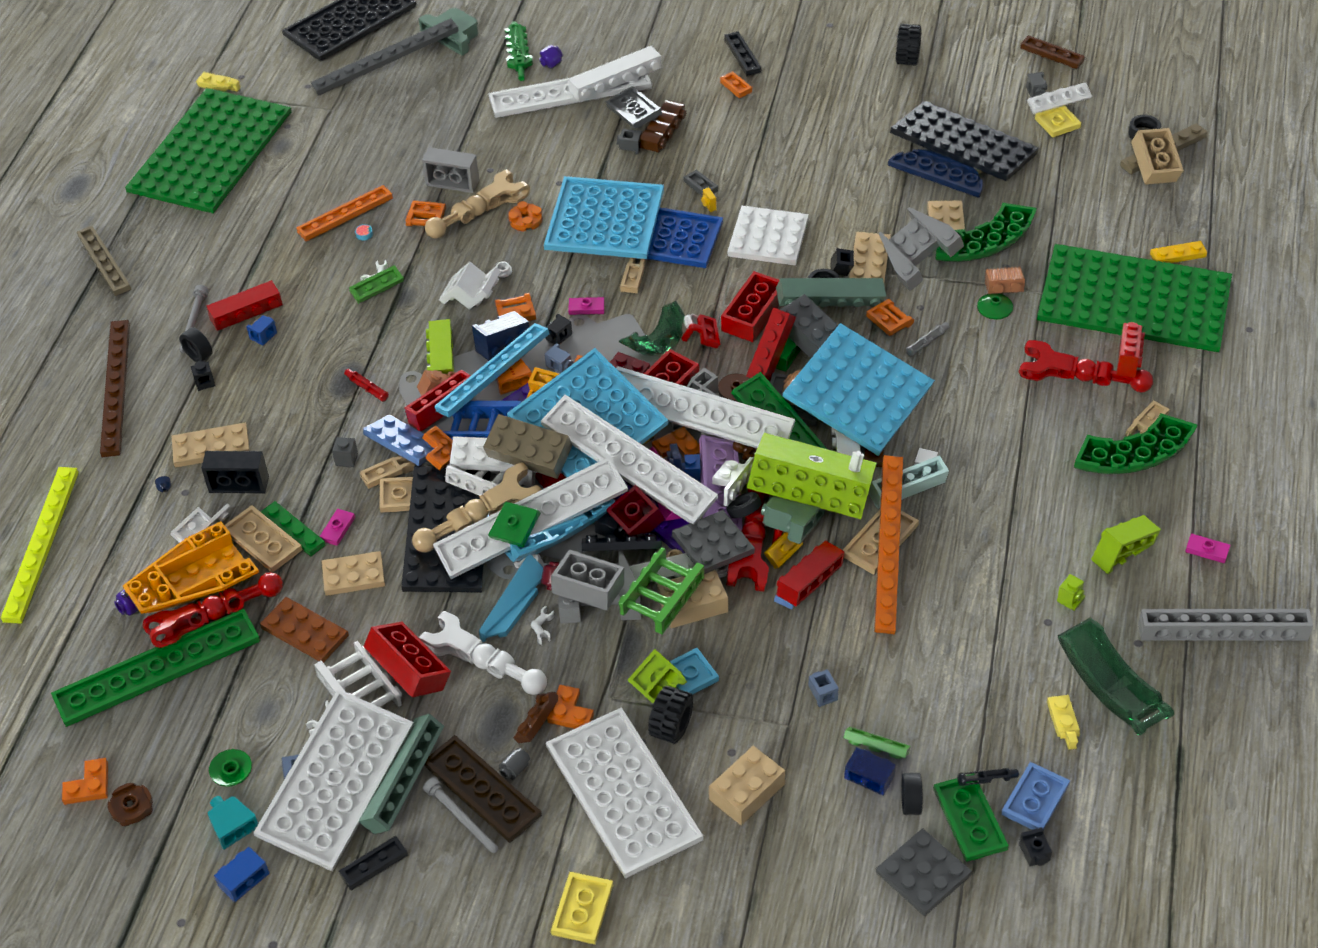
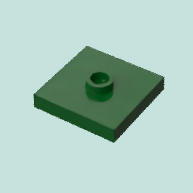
M505 501L488 536L491 539L524 547L541 513L539 510Z

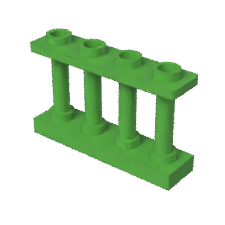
M661 547L657 553L653 554L648 566L642 569L638 579L631 583L628 592L621 596L618 603L620 614L625 616L628 610L632 609L654 619L655 632L663 635L704 579V565L697 562L693 568H684L667 560L666 549ZM663 566L685 576V579L682 583H676L657 574V572ZM652 580L675 592L671 597L667 598L646 587ZM640 595H643L663 604L664 607L661 611L656 612L635 601Z

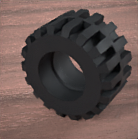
M901 24L899 26L896 46L897 64L917 65L921 45V25Z
M668 685L664 686L657 695L651 709L648 722L649 735L676 744L683 737L693 710L692 693Z

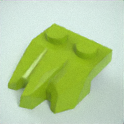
M656 649L650 653L627 680L653 704L664 686L668 685L676 688L677 684L684 685L687 683L682 673Z

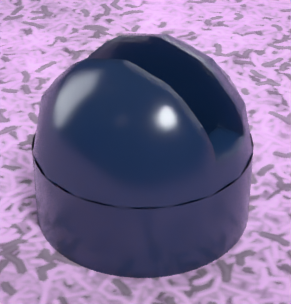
M167 476L158 477L155 480L157 490L162 493L163 490L169 491L171 488L170 478Z

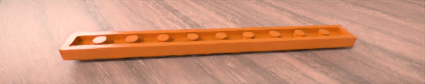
M888 455L883 456L874 632L895 634L903 457Z

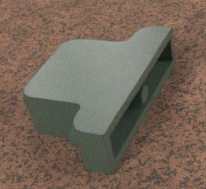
M450 8L437 17L426 14L418 18L420 31H424L452 18L458 26L459 32L445 37L438 42L462 56L468 53L470 40L478 35V21L476 18L458 8Z
M771 496L768 503H764L761 510V515H764V525L787 532L788 540L798 544L802 543L825 514V509L777 496Z

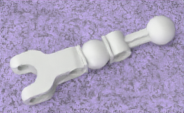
M443 611L437 617L439 625L443 629L441 632L433 634L425 631L419 637L436 656L454 655L463 661L470 662L471 664L474 663L478 668L487 669L488 673L499 679L507 674L520 681L523 690L527 694H540L547 686L546 675L541 670L530 669L526 671L514 665L515 661L510 654L500 651V649H495L490 644H483L482 640L460 628L457 616Z

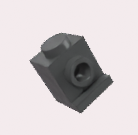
M1044 72L1027 74L1026 88L1031 98L1046 93L1047 82L1044 80Z
M622 129L621 134L617 136L619 149L635 151V154H639L642 131Z

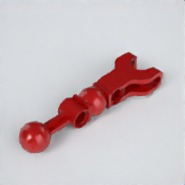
M1037 340L1027 341L1024 347L1025 353L1037 361L1022 363L1018 371L1022 378L1033 381H1040L1048 376L1064 379L1071 378L1074 380L1076 376L1080 381L1089 382L1093 380V384L1096 383L1100 386H1108L1111 381L1130 384L1132 389L1137 392H1146L1153 385V376L1147 370L1138 369L1135 378L1116 375L1117 371L1114 370V365L1110 362L1097 361L1095 364L1090 359L1078 361L1079 357L1052 350L1048 343Z
M748 489V492H756L762 502L758 510L745 516V523L741 529L744 536L754 546L755 551L754 554L729 564L726 586L735 587L738 579L747 577L755 582L756 591L764 592L769 567L761 558L762 541L766 536L763 524L764 515H761L764 499L768 498L770 494Z
M265 573L258 580V584L241 591L229 588L223 593H218L219 596H208L203 600L202 604L198 601L197 604H189L171 611H159L147 616L143 621V629L150 635V640L155 647H165L177 642L185 633L203 626L205 622L209 623V620H219L226 612L229 615L231 614L230 612L241 610L244 602L260 595L269 598L277 596L283 589V581L276 573ZM236 597L234 602L229 603L232 598ZM198 613L195 618H191L193 614ZM152 622L159 623V626H156L155 628H149V625ZM165 634L162 640H156L158 635Z

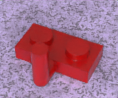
M700 314L697 318L698 324L691 323L681 339L687 342L693 332L696 331L699 332L702 345L717 349L720 345L716 319Z

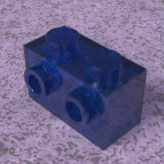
M856 747L845 766L844 778L884 796L895 777L896 764L888 759H882L873 755L868 750Z

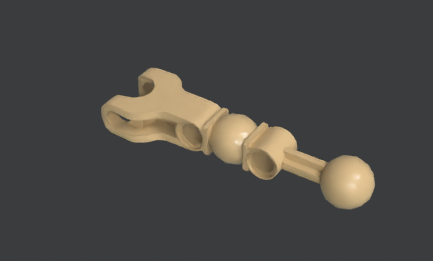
M503 170L495 175L492 184L477 192L476 195L470 196L466 201L462 200L454 204L450 215L443 219L438 217L430 218L425 224V231L431 238H441L446 232V227L458 220L467 224L475 219L476 216L482 215L485 210L489 211V209H494L504 203L520 202L529 195L530 186L523 181L513 183V173L509 170Z
M523 462L508 468L503 475L502 482L480 495V499L470 500L465 507L460 506L448 513L446 516L448 521L432 530L429 528L418 529L412 537V544L419 552H430L434 549L433 544L454 530L458 532L472 525V523H476L488 515L490 516L500 511L505 501L517 503L542 489L538 485L524 488L518 484L528 473L526 464Z

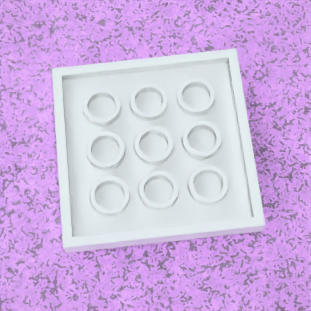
M741 206L728 248V257L796 265L809 214Z

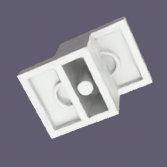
M468 262L451 277L439 301L445 304L447 301H452L455 298L469 310L475 305L479 306L483 298L487 299L493 292L491 288L499 281L497 277L501 271L494 267L485 274L473 263Z

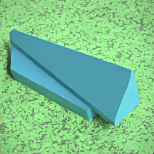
M527 555L480 628L479 636L482 642H485L488 637L498 635L501 638L507 636L537 596L538 588L536 586L541 582L543 566L532 555Z

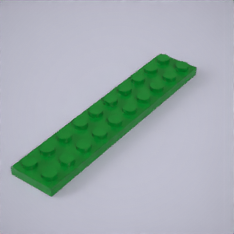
M242 609L182 635L173 644L161 648H152L51 692V695L65 727H68L260 642V638L245 609Z

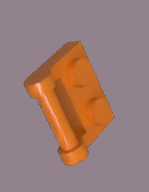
M413 200L406 217V226H425L428 221L414 217L428 219L438 217L443 219L446 204Z
M530 293L520 297L495 300L498 316L515 311L527 321L536 320V313ZM526 303V304H523V305L508 307V308H504V309L502 308V307H507V306H511V305Z
M890 299L866 311V317L889 336L905 327H911L914 323V319L904 314Z

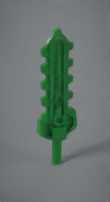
M512 21L511 25L505 29V33L509 34L506 36V40H509L506 43L507 47H510V49H507V52L511 54V56L506 57L507 68L515 69L518 72L519 81H524L525 68L533 65L532 55L527 53L529 52L528 40H526L527 33H524L526 32V26Z

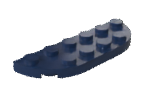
M913 149V152L904 154L903 151L899 152L888 160V166L978 198L981 196L983 180L979 177V172L975 168L928 150Z

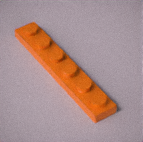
M382 185L296 227L297 233L305 241H308L393 199L392 193Z

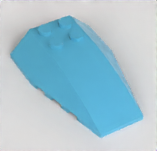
M611 499L571 520L530 535L524 547L510 544L511 550L505 552V554L512 562L523 560L528 554L534 555L549 549L597 521L607 513L606 509L615 501Z

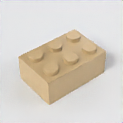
M1170 128L1137 131L1131 143L1144 184L1176 182L1184 170Z
M716 570L704 574V579L671 622L670 628L728 612V596ZM685 576L671 580L676 583H682L685 579ZM657 583L659 594L667 598L674 594V590Z
M752 746L709 786V800L742 826L785 785V770L755 746Z

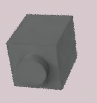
M336 437L332 449L335 466L354 467L358 456L355 438Z

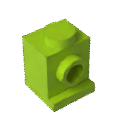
M1069 574L1059 587L1057 602L1075 611L1085 598V591L1083 590L1084 581Z

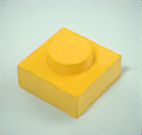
M709 187L703 189V197H701L703 206H706L710 212L716 211L715 195Z

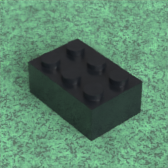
M205 451L201 469L209 493H266L269 474L262 451Z

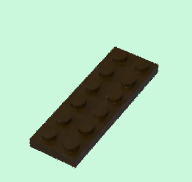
M456 735L429 755L424 764L429 771L509 843L542 816L540 809Z

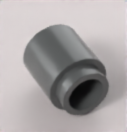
M521 748L512 750L499 764L500 774L505 779L515 780L529 764L530 756Z

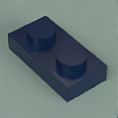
M669 444L670 451H666L667 461L682 471V459L678 445Z

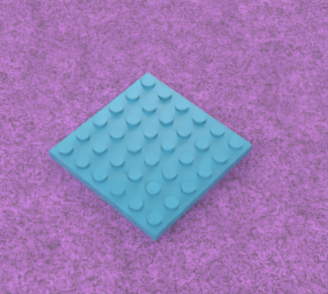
M564 176L544 242V250L647 259L664 192V185Z
M840 323L786 388L782 396L879 456L931 388L935 380Z
M596 348L592 349L507 413V416L545 428L541 425V420L564 395H567L640 444L645 443L669 424L668 419ZM572 446L561 473L567 478L597 463V461Z

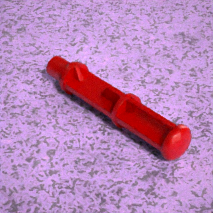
M350 369L345 370L344 374L349 377L350 381L382 402L388 399L389 393L381 389L358 372H353Z

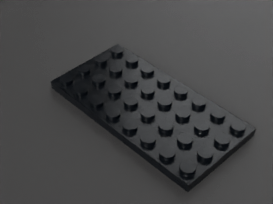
M335 0L282 30V33L286 38L319 61H322L417 7V3L415 0Z
M923 101L894 124L890 130V133L1004 181L1010 179L1038 154L1039 147L1031 143H1026L1017 137L1009 136L1002 131L994 130L987 125H982L972 119H967L958 113L950 112L945 108L935 106L931 102Z
M414 466L401 585L402 592L482 593L484 563L450 579L435 548L430 552L424 553L416 550L412 544V537L418 529L429 528L432 530L448 521L446 516L452 510L460 506L465 507L470 500L480 499L477 494L447 483L445 481L447 466L440 471L435 466ZM466 470L465 472L475 475L478 470ZM488 471L482 479L490 481L491 472ZM455 530L441 537L437 542L456 533Z

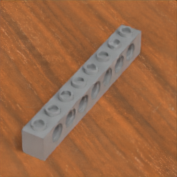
M1142 609L1138 626L1141 641H1308L1313 628L1310 609Z

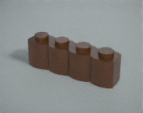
M666 100L661 107L663 114L659 115L655 120H651L647 129L643 131L640 137V148L657 153L664 149L666 142L672 138L675 129H678L680 122L686 117L685 104Z

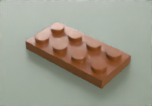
M285 597L260 623L261 629L323 663L349 636L347 630L288 597Z

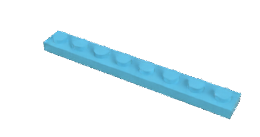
M534 323L436 404V412L450 418L549 335L548 328Z

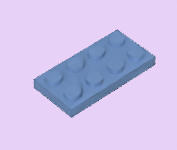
M387 415L363 428V435L418 466L428 461L425 458L434 449L422 439L424 435L422 432L391 415Z

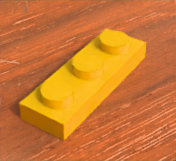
M1201 241L1154 248L1151 249L1150 255L1155 261L1176 263L1205 258L1207 251Z

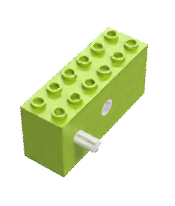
M764 432L755 452L747 488L861 519L876 462L863 459L864 454H861L860 451H853L852 456Z

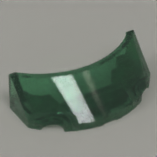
M677 301L666 304L662 307L658 325L649 336H638V333L634 332L620 339L619 343L644 355L655 356L666 353L669 349L675 347L682 337L683 332L681 330L685 314Z

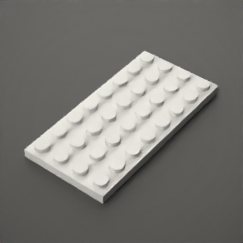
M337 689L256 827L254 836L333 871L360 824L358 821L411 731L414 722Z
M622 707L546 742L547 749L624 878L630 877L703 841L701 831Z

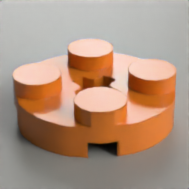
M525 201L519 202L508 214L511 227L518 231H526V228L531 227L532 230L536 229L542 223V209L534 204H527Z

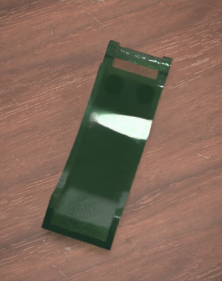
M1091 617L1058 635V640L1065 654L1084 683L1112 713L1131 726L1137 735L1144 734L1146 729L1163 719H1169L1174 716L1172 707L1162 700L1161 693L1145 682L1129 667L1110 642L1104 627ZM1156 710L1160 711L1142 722L1139 721Z

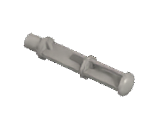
M944 322L941 325H937L925 336H921L914 344L906 347V353L909 356H914L917 351L928 346V343L943 335L945 330L949 328V324Z

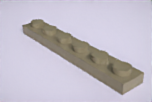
M1195 123L1173 134L1172 137L1177 151L1207 137L1208 131ZM1135 154L1120 162V166L1130 174L1140 170Z
M93 226L77 231L78 238L113 294L117 296L131 290L130 284Z

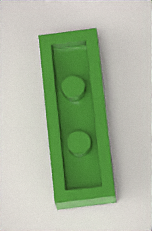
M393 265L349 287V291L359 304L403 282L404 277L396 266Z
M853 727L847 728L843 737L849 740L848 743L861 746L863 744L869 746L871 751H885L889 753V756L896 759L905 758L909 754L911 747Z

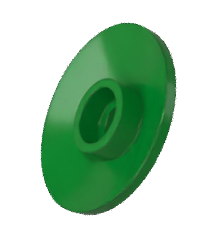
M986 294L978 300L977 309L984 317L998 320L1004 319L1012 313L1013 303L1003 294Z
M228 749L220 752L212 759L209 765V775L213 782L224 787L242 783L247 779L252 770V761L249 755L239 749Z

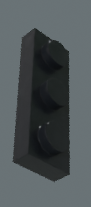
M394 836L340 869L339 874L352 891L408 856V852L397 836Z

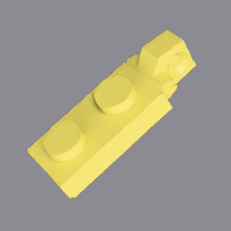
M203 72L196 81L198 87L211 88L223 92L227 90L238 92L241 88L237 79Z
M1069 695L1048 697L1047 704L1057 736L1060 739L1065 738L1068 750L1077 749V737L1080 736V729Z

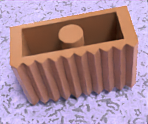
M1021 267L994 268L990 270L987 268L985 284L988 294L1024 292L1025 278Z

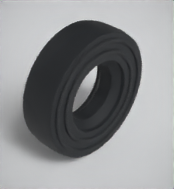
M748 492L737 496L728 507L726 506V509L731 518H742L758 510L762 502L756 492Z

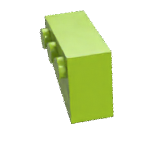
M1145 515L1132 518L1111 528L1108 527L1101 533L1100 542L1091 560L1109 574L1118 563L1121 565L1127 562L1126 558L1130 555L1137 556L1154 545L1161 529Z

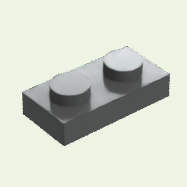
M697 169L684 176V182L701 196H703V189L708 187L713 194L718 192V186Z

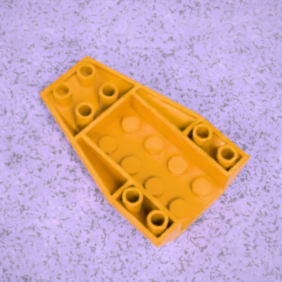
M220 521L185 538L125 583L123 589L141 614L174 608L223 591L259 573V570L250 558H243L233 545L230 532Z

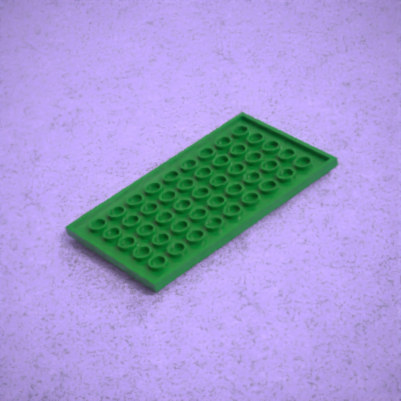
M206 88L125 186L126 192L214 214L291 114V107Z
M1055 244L1037 320L1117 335L1122 334L1123 323L1134 322L1142 325L1145 340L1219 353L1232 274Z

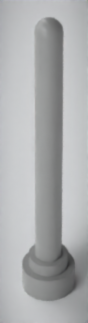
M204 285L195 286L193 292L195 301L185 331L194 327L201 302L207 298L209 290ZM180 345V352L185 353L182 346Z
M436 777L430 778L424 784L423 790L429 796L437 797L491 853L498 851V846L443 792L442 783Z

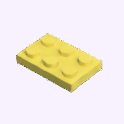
M569 872L552 925L551 935L596 944L613 888V881Z

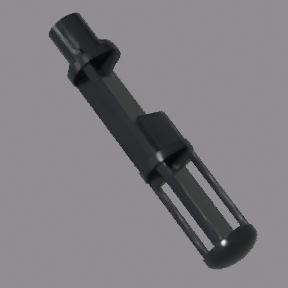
M1009 768L959 773L957 781L961 786L990 783L995 778H1003L1005 781H1009L1011 778H1018L1019 772L1017 769L1010 770ZM978 773V775L965 776V774ZM977 780H979V782L966 783V782H968V781H977Z

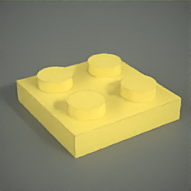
M1066 106L1035 114V120L1052 138L1081 128V122Z

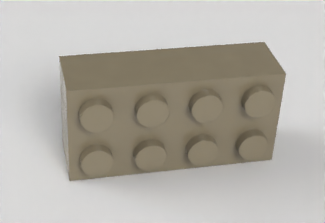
M498 414L483 448L490 458L512 465L523 462L528 467V470L558 479L573 445L568 435Z

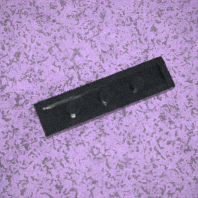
M740 32L725 34L724 40L746 76L761 73L762 67Z

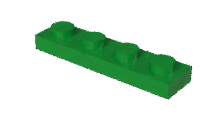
M276 501L260 511L302 546L303 551L310 557L326 546L322 538Z

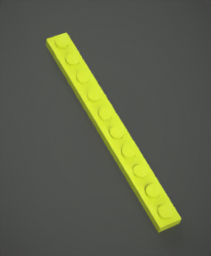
M58 467L2 612L1 620L3 623L22 624L77 479L79 473L77 468Z

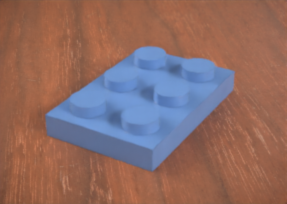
M1030 762L1003 807L1001 815L1032 830L1040 827L1044 830L1065 794L1070 780Z

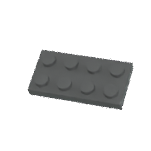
M633 86L605 101L609 109L634 129L641 128L645 123L655 120L659 115L663 114L660 107Z

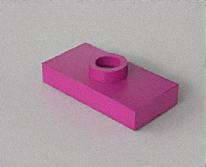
M604 297L569 298V315L604 314Z
M337 508L319 537L326 543L338 546L354 521L355 514Z
M1191 534L1185 552L1225 564L1230 544Z

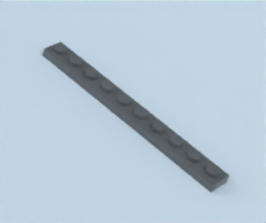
M452 18L445 20L323 77L317 78L311 82V85L319 96L459 32L458 26Z

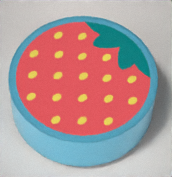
M360 225L355 229L356 237L359 240H368L373 236L372 227L369 225Z

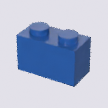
M248 847L244 851L239 852L226 866H222L214 877L218 887L236 902L270 873L266 862Z

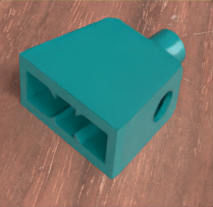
M216 796L210 801L212 809L207 814L223 850L253 832L258 826L256 815L236 797L231 796L224 801L221 796Z

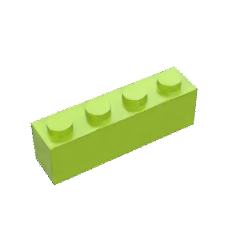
M450 319L429 321V329H426V338L429 341H426L427 352H430L427 353V363L430 366H427V370H437L443 374L454 372L453 338Z

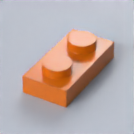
M733 71L720 77V83L739 99L752 93V87Z

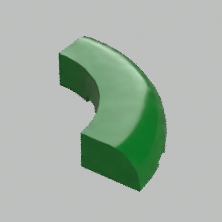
M1002 203L1001 208L991 222L987 221L970 231L965 229L955 230L961 236L964 247L952 257L941 247H938L936 250V261L964 262L979 260L1007 249L1027 232L1033 222L1037 208Z
M1160 413L1156 421L1148 427L1146 432L1124 437L1123 440L1113 441V438L1095 437L1087 434L1075 460L1074 468L1098 474H1127L1155 467L1178 454L1190 441L1198 425Z

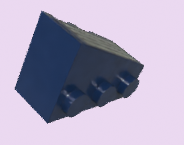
M512 311L498 316L496 320H486L482 325H472L475 351L488 361L491 360L529 328V321L517 312Z

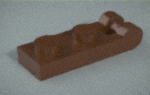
M556 692L541 693L536 696L535 706L528 711L527 718L519 725L517 733L513 737L518 744L532 742L558 701Z

